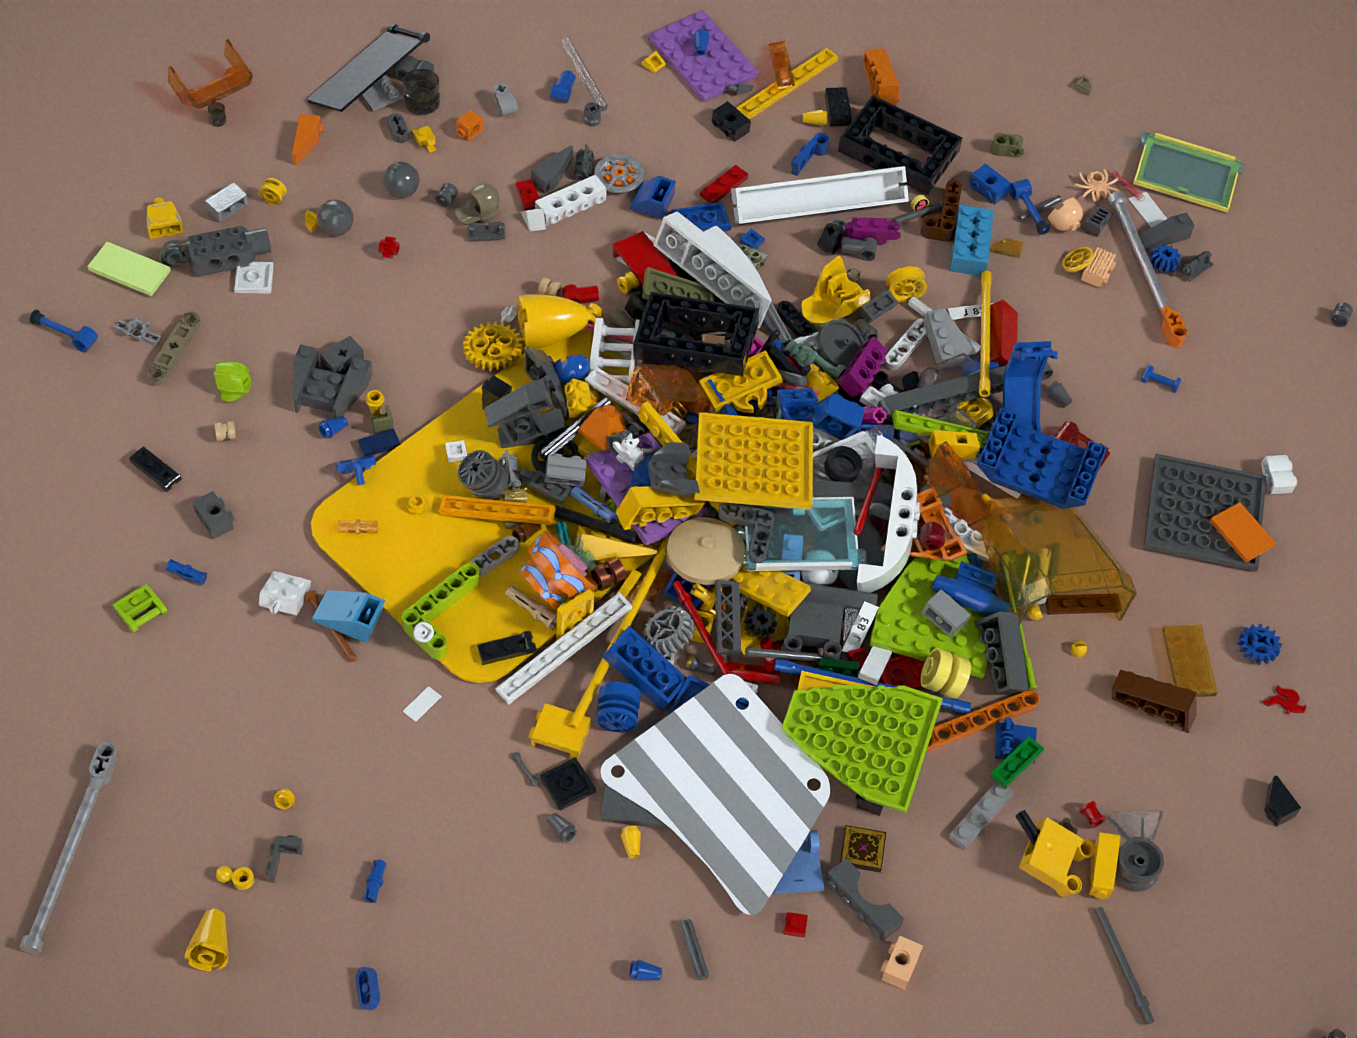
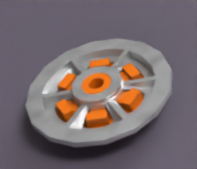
M613 154L604 157L597 163L595 175L607 188L606 190L613 193H627L634 191L641 185L644 180V169L641 163L634 157L625 154Z

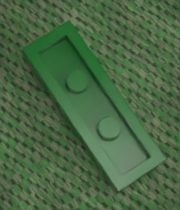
M1029 736L991 772L990 777L1006 789L1044 752V748Z

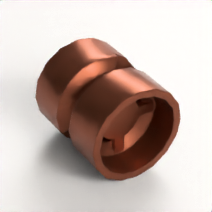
M617 557L605 561L604 565L599 564L590 569L591 577L600 591L611 587L612 583L617 584L627 579L625 568Z

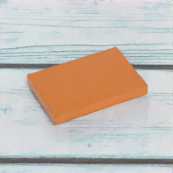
M1241 502L1210 519V523L1245 563L1269 551L1277 544Z

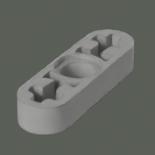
M507 536L472 559L471 563L479 566L483 565L482 569L479 567V577L486 575L516 555L519 551V541L513 536ZM492 553H498L500 558L493 560L489 556Z

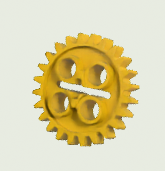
M496 321L493 325L487 322V326L480 324V328L473 327L474 332L468 331L469 336H465L463 350L466 360L469 359L470 364L475 363V368L481 365L482 370L488 367L489 371H492L493 368L499 371L501 366L506 369L507 364L513 366V361L518 362V357H521V351H523V341L520 338V333H516V328L511 330V325L504 327L503 322L500 325H497Z

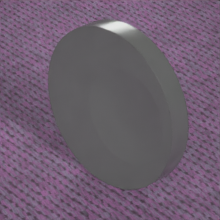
M843 320L828 322L820 329L817 336V346L821 356L835 367L841 364L848 367L860 347L865 343L860 331L849 322Z

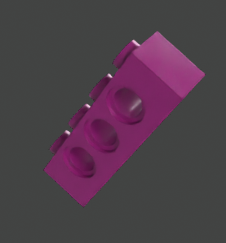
M873 336L860 347L837 383L852 398L857 394L862 395L868 389L867 385L874 380L873 376L879 372V367L886 361L885 357L889 351Z

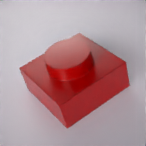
M787 912L784 935L805 938L808 915Z

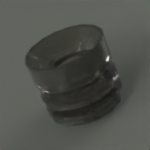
M415 69L407 73L403 79L406 109L417 115H427L435 112L440 106L439 77L436 73L427 69Z

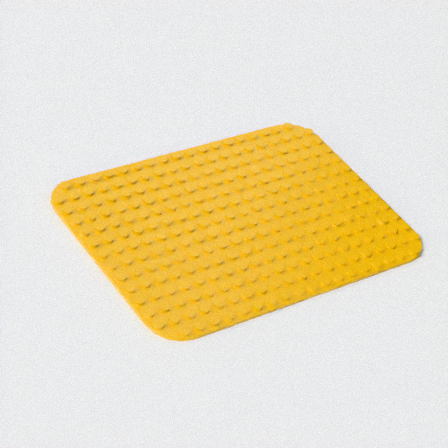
M580 330L561 342L537 349L543 350L547 356H551L554 362L561 359V362L567 361L566 357L585 356L588 360L591 357L594 333ZM605 350L601 356L603 359L627 360L617 351ZM525 353L518 358V362H513V366L508 365L506 369L494 375L512 386V392L532 382L524 371ZM603 366L600 369L609 375L629 376L630 367ZM636 368V374H638L639 379L640 370ZM561 383V386H562V389H563V392H564V395H565V398H566V393H565V386H566V385H564V384ZM482 385L378 460L370 469L363 471L365 484L357 485L355 477L325 499L314 511L311 520L312 536L320 549L368 594L385 600L383 608L401 626L402 613L463 565L471 563L472 559L505 537L512 536V529H505V521L439 515L438 510L443 495L477 498L459 480L458 468L461 461L448 463L445 443L464 440L467 455L477 450H484L489 452L496 461L508 450L509 455L513 454L518 459L519 471L514 473L520 474L523 468L531 472L536 471L531 461V453L535 444L501 448L497 430L501 427L496 425L489 428L485 411L482 409ZM620 405L624 412L632 416L630 410ZM551 407L545 410L539 411V413L541 415L555 408ZM685 409V411H686L685 414H684V415H681V416H682V417H681L682 420L684 419L686 413L688 412L686 409ZM569 417V420L566 421L567 426L569 427L578 419ZM681 430L677 437L683 443L689 445L690 451L697 450L698 434ZM578 433L571 439L578 448L583 435ZM563 446L565 448L566 455H573L572 451L568 447ZM538 453V460L543 461L544 459ZM590 469L585 473V481L580 489L608 506V500H611V497L608 496L605 501L599 498L602 484ZM521 481V486L518 490L527 488V494L522 495L528 497L525 500L527 503L561 506L533 491ZM508 487L506 491L513 492L517 490H513L511 487ZM503 492L497 498H494L492 500H500L499 498H505V492ZM421 495L426 500V508L423 512L412 513L408 510L407 501L411 496ZM571 495L567 497L561 506L607 522L602 517L594 515L592 510L571 497ZM705 501L704 506L707 509L709 503ZM555 516L552 525L541 524V530L536 532L526 542L519 543V551L516 555L486 575L479 577V584L432 620L430 623L447 641V654L444 658L438 659V661L451 673L464 681L474 683L493 682L509 674L533 653L482 665L477 648L478 644L519 635L524 631H531L533 636L532 642L535 643L538 650L556 636V626L552 630H548L544 623L536 621L533 614L506 596L505 593L513 585L539 605H545L550 612L557 614V610L552 608L547 601L543 600L539 592L531 587L530 582L524 579L520 569L532 558V555L527 552V548L544 531L549 532L560 542L559 534L555 528L556 523L562 521L566 523L572 545L575 548L578 524ZM664 538L651 543V545H654L659 550ZM492 553L489 557L496 560L500 558V555ZM656 554L621 557L618 559L623 564L628 577L634 569H639ZM590 559V561H583V563L588 567L586 571L591 576V568L599 564L604 565L605 561L609 559ZM612 583L611 587L600 591L598 588L593 591L594 604L620 583Z

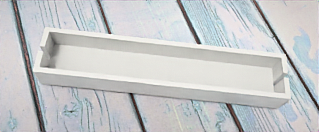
M905 166L731 188L732 201L737 206L733 208L735 223L741 224L908 202L907 186H899V183L907 182Z

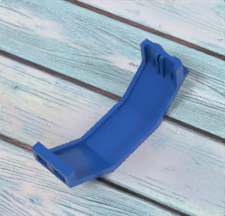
M1052 341L1015 343L1003 374L1002 408L1018 414L1017 424L1042 433L1040 427L1041 376L1048 357L1057 359L1058 352L1051 349ZM1040 450L1041 453L1046 454L1045 450ZM1035 464L1036 467L1043 468L1041 464Z

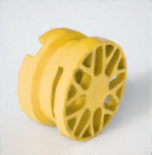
M275 178L265 179L258 191L260 198L263 197L265 199L264 202L270 205H279L287 193L285 185Z

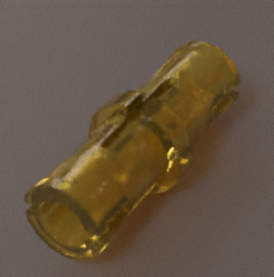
M356 519V521H338V533H356V535H360V533L378 534V521H360V519Z

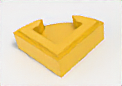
M307 210L305 213V225L311 232L319 225L317 223V214Z

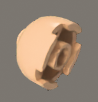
M1072 197L1064 201V205L1058 210L1055 208L1048 216L1051 225L1057 230L1068 231L1071 229L1074 231L1081 225L1079 222L1083 217V209L1078 200Z

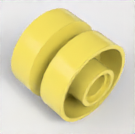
M935 648L924 663L921 673V685L924 688L935 692L939 691L942 695L956 699L962 694L968 683L971 673V662L958 655L952 656L950 652L943 649Z

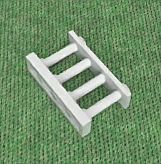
M596 318L589 374L595 367H630L629 376H611L622 383H628V386L634 389V385L638 384V374H636L638 359H634L633 344L605 343L604 336H634V342L640 320L636 319L635 328H610L604 325L603 318ZM605 350L632 351L631 360L603 359L601 356Z

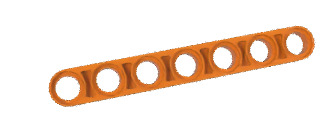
M1028 690L935 726L926 752L997 725V722L1002 723L1005 718L1012 719L1036 709L1039 703L1038 694ZM1031 697L1034 699L1035 703L1028 704L1025 702L1024 698ZM1015 704L1018 710L1011 711L1007 705ZM990 711H998L1000 713V717H992L990 715ZM974 717H979L982 719L983 723L981 725H977L972 721V719ZM962 724L966 730L963 732L957 731L955 725ZM944 731L948 737L942 739L937 735V732Z

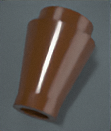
M522 523L515 525L512 529V536L517 538L519 543H524L541 530V524Z

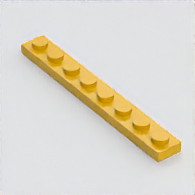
M648 401L641 405L637 414L640 421L648 427L652 435L658 439L663 447L669 442L683 443ZM691 453L686 464L688 478L695 480L696 458ZM709 501L711 506L714 507L717 510V512L719 510V506L722 503H724ZM726 509L725 514H729L730 510ZM727 522V524H729L732 527L737 525L734 523Z

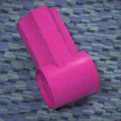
M863 407L865 412L861 424L883 423L887 418V414L882 407Z

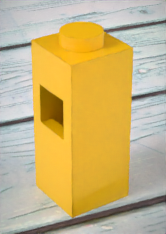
M933 430L928 441L931 457L974 460L981 448V443L978 441L976 433Z

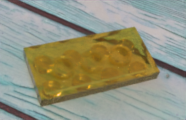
M1202 624L1163 626L1162 632L1174 685L1197 692V697L1216 696L1218 691Z

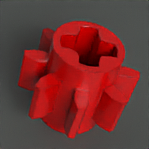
M385 236V240H380L378 251L383 253L382 257L391 259L393 255H398L400 244L395 242V237Z

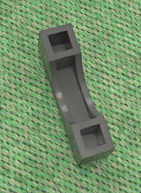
M846 858L828 872L826 878L827 886L832 892H836L841 897V901L846 907H850L855 912L860 922H864L869 927L872 935L876 938L879 937L883 942L902 926L904 918L890 903L875 905L862 898L857 888L861 873Z

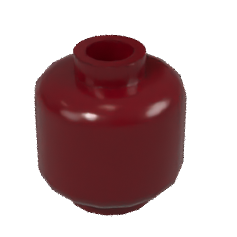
M937 522L924 524L920 529V545L930 551L943 547L945 543V530L943 526Z

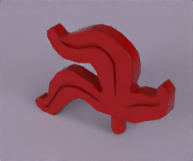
M1279 685L1276 688L1279 695L1273 696L1270 700L1265 699L1263 701L1268 707L1280 704L1287 710V715L1290 712L1304 713L1307 708L1306 705H1297L1300 697L1295 690L1281 688Z

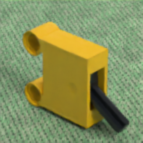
M1025 810L1017 813L1016 819L1030 839L1019 868L1055 889L1061 897H1068L1080 892L1082 889L1080 878L1076 875L1067 876L1072 860L1082 861L1095 854L1094 843L1091 840L1082 839L1048 817L1037 821L1034 825Z

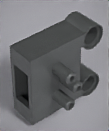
M802 601L790 614L788 635L784 640L782 651L800 652L802 645L823 648L822 658L839 660L842 650L839 642L844 607Z

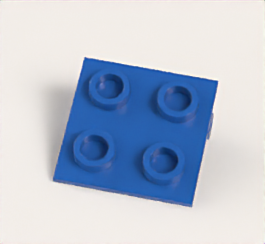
M1005 718L1002 723L997 722L995 758L1005 760L1029 736L1036 741L1037 728L1015 725L1011 718Z

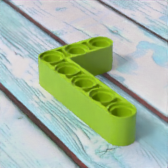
M474 563L463 565L402 613V627L405 633L433 659L438 660L446 656L447 641L430 622L479 584V567ZM421 622L429 623L434 630L432 639L426 643L416 641L413 636L415 626Z

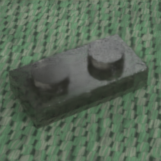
M845 607L843 647L847 638L851 644H857L860 640L857 633L850 632L853 625H858L861 622L859 612L862 607Z

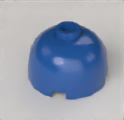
M585 356L566 357L567 361L561 362V359L554 362L559 380L564 385L572 379L585 382V378L590 372V358L587 360Z

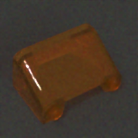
M641 364L633 371L626 396L627 401L639 407L648 401L659 415H666L670 412L673 401H679L683 406L695 411L697 415H699V412L709 413L710 401L688 369L681 366Z

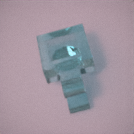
M576 536L578 545L572 546L569 542L567 545L591 571L596 567V564L593 562L596 558L589 550L586 552L583 550V541L579 536Z

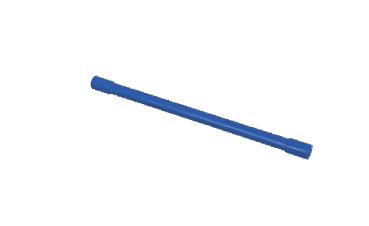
M776 658L774 670L789 674L801 675V671L874 687H878V685L896 687L879 682L877 685H874L857 677L808 667ZM940 697L943 698L940 707L965 714L970 712L971 702Z

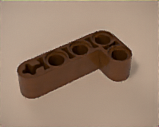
M949 180L947 182L941 216L928 215L923 218L920 234L924 238L944 242L952 240L962 184L959 181Z

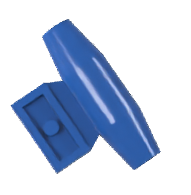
M961 561L955 579L937 575L931 588L936 593L940 590L944 591L959 605L981 614L992 615L997 612H1008L1010 603L992 593L997 579L996 574Z

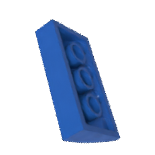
M630 626L602 656L661 710L670 703L687 679L686 676Z

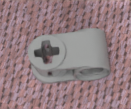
M505 83L495 84L493 88L495 94L493 101L500 116L518 112L516 99L513 97L508 86Z

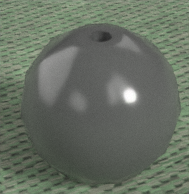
M406 162L391 164L385 170L383 177L385 189L397 198H407L413 195L418 189L420 181L417 170L410 163Z
M332 199L320 206L317 212V223L324 233L330 236H341L351 229L354 220L353 212L345 202Z

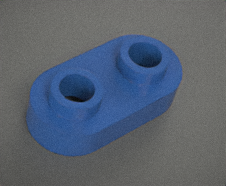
M362 967L356 975L359 1005L362 1009L374 1010L380 1002L377 973L373 968Z

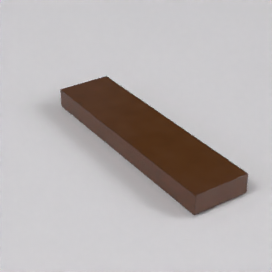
M1121 593L1046 595L1047 615L1124 612Z

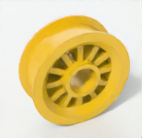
M907 266L896 269L886 279L889 292L898 302H908L913 296L918 299L927 291V283L924 280L925 274L918 267Z

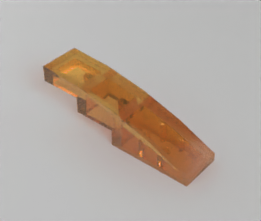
M785 41L768 43L778 89L795 86Z

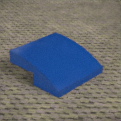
M812 388L780 389L777 391L784 420L812 422L819 401Z

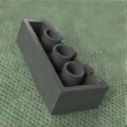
M997 612L974 621L976 628H979L981 632L979 636L980 641L986 645L987 653H985V657L992 666L990 672L997 694H1018L1029 690L1018 613Z

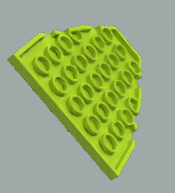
M963 555L952 561L916 557L905 568L878 608L869 645L924 662L935 648H940L950 652L952 656L958 655L968 659L971 662L970 675L983 679L987 665L985 657L987 651L985 643L980 641L979 636L981 632L979 628H976L974 621L984 618V614L963 607L970 614V617L965 626L950 638L921 613L927 601L936 594V592L931 590L936 576L955 579L961 561L969 564L967 556Z
M835 685L831 688L820 689L819 687L812 688L811 690H795L781 730L815 763L865 800L906 814L943 698L906 686L885 687V685H878V687H865V685Z

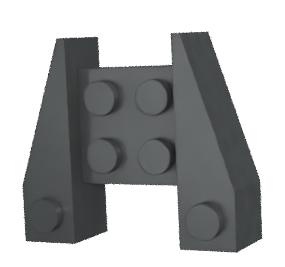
M300 344L294 358L295 412L298 413L301 405L333 412L334 418L342 417L367 389L373 375L372 361L353 357L346 375L317 368L319 364L318 348Z
M544 379L527 383L484 408L488 427L496 425L501 427L497 429L501 448L536 444L542 438L552 435L557 436L568 428L566 418L560 408L550 410L541 415L539 413L541 410L553 407L550 391Z

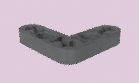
M722 503L718 510V516L722 521L754 528L749 559L755 564L763 563L767 556L773 529V513L768 510L737 503ZM726 509L730 510L729 514H725ZM748 512L752 517L745 520L741 517V514ZM764 517L768 518L767 523L763 522ZM763 533L767 536V539L760 541L756 535ZM757 546L761 547L759 557L755 556Z

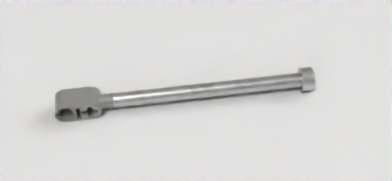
M110 742L99 744L89 766L91 780L29 935L23 936L19 946L22 951L28 954H41L44 946V941L41 940L100 789L110 782L115 770L118 756L115 746ZM111 753V755L104 757L105 754Z

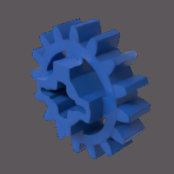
M1251 624L1250 628L1245 627L1238 641V645L1241 646L1239 651L1245 652L1243 657L1247 658L1249 656L1251 658L1250 662L1257 660L1259 665L1262 661L1265 664H1268L1270 660L1274 661L1281 651L1282 643L1279 642L1280 636H1274L1275 630L1270 632L1269 626L1262 628V624H1259L1258 627H1255L1254 624Z

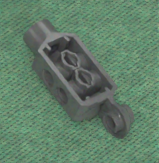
M241 225L188 236L185 243L170 240L163 245L159 259L166 266H178L189 262L193 273L199 277L233 270L237 266H240V268L250 266L249 264L254 261L256 255L270 253L271 245L266 228L248 231Z

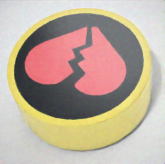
M918 195L912 200L911 207L916 211L927 207L929 201L924 195Z

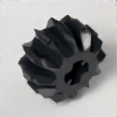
M763 605L759 609L754 606L752 611L746 613L747 617L744 619V623L747 624L745 631L751 630L750 637L756 634L759 640L762 635L767 638L770 634H774V627L778 625V622L774 620L776 614H770L771 608L766 611Z

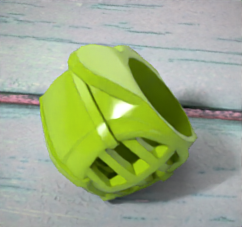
M234 361L216 363L214 376L217 389L221 392L222 401L232 402L249 392L252 381L250 370L246 365Z

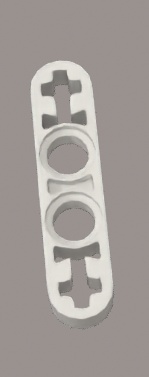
M922 318L917 319L886 355L884 366L888 370L894 371L899 369L927 336ZM909 336H913V337H915L917 340H916V341H910V340H908V337H909ZM898 348H905L907 352L902 353L898 351Z

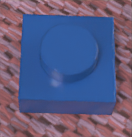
M751 229L740 238L739 243L758 249L764 243L765 238Z

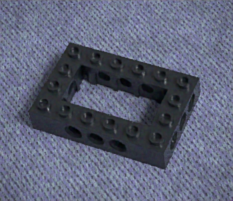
M872 95L841 135L838 152L876 170L905 166L907 182L904 183L929 194L960 152L963 137ZM876 127H879L933 154L931 157L928 156L925 165L921 167L919 160L912 159L902 154L903 152L895 151L887 147L886 144L883 145L872 140L869 136Z
M651 292L633 342L634 359L743 376L759 325V308ZM669 323L732 333L734 335L730 339V348L727 350L726 345L722 343L713 344L703 342V340L694 341L684 337L675 338L661 333L664 324Z

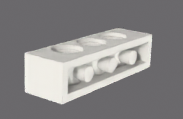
M593 175L536 200L535 209L543 208L545 226L555 224L566 217H571L575 213L605 201L607 188L596 175Z

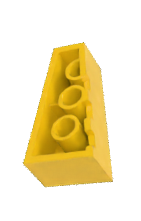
M634 486L629 489L616 514L623 529L627 530L631 529V525L635 524L642 527L647 526V522L656 520L657 523H661L670 517H673L675 520L698 515L705 501L694 500L695 492L690 497L653 491L652 486Z

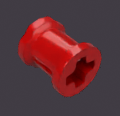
M1095 801L1085 804L1080 809V813L1084 814L1089 821L1090 828H1096L1106 820L1105 815H1101L1097 809Z

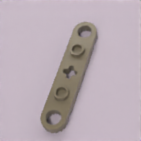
M193 311L185 312L154 359L152 366L147 371L148 381L151 384L159 385L166 381L200 326L198 313L196 314ZM188 319H195V322H191V324H188L186 321ZM155 373L162 374L161 376H159V378L152 377V375Z

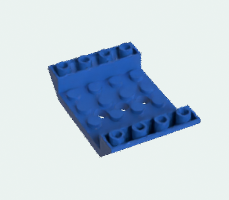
M1000 408L977 464L987 478L994 484L1061 509L1086 505L1107 447L1089 441L1086 449L1017 424V413ZM1040 450H1046L1049 454H1043ZM1035 464H1041L1043 468H1038ZM1034 477L1038 482H1032L1029 478Z

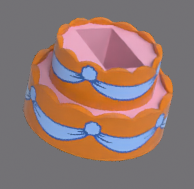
M544 531L527 548V552L532 555V558L520 569V573L523 574L526 581L530 582L531 587L539 592L541 598L547 601L555 610L569 599L573 600L580 592H585L589 589L593 592L598 588L593 578L586 571L588 567L577 554L561 544L549 532Z

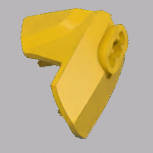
M837 256L824 266L813 295L802 300V315L810 323L816 325H823L832 320H838L858 311L861 306L869 302L870 291L868 289L863 291L856 282L848 279L841 256Z

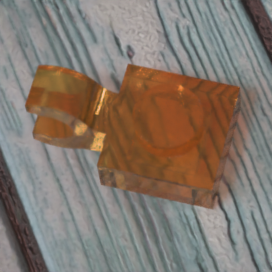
M658 571L647 592L646 600L654 602L658 592L663 593L671 579V574Z

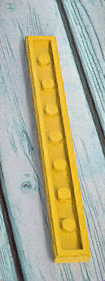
M825 48L736 108L748 119L753 118L837 62L838 56L828 48Z

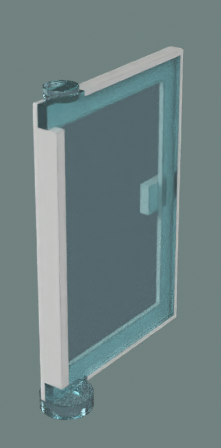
M813 497L812 510L743 504L771 511L774 515V524L767 556L763 563L755 564L749 559L754 528L745 526L747 555H743V566H747L748 571L859 569V564H866L865 549H858L857 535L853 533L856 525L854 497ZM744 512L745 520L752 517L750 513ZM764 517L763 522L767 523L768 518ZM763 533L756 535L760 541L767 539V536ZM757 546L755 553L756 557L760 555L761 547Z

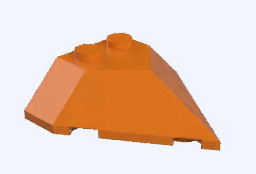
M932 487L918 493L917 502H920V517L917 520V538H913L909 556L952 561L968 554L960 536L957 537L942 509V501L935 488ZM928 522H937L945 530V543L943 547L935 551L926 550L920 545V529ZM884 544L880 552H885L886 544Z

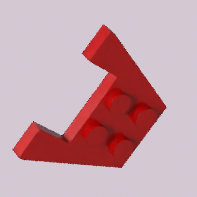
M860 648L848 652L847 657L850 661L859 662V671H861L868 654L865 648ZM904 655L889 659L878 682L896 687L906 686L922 690L924 689L921 685L923 663L921 660Z

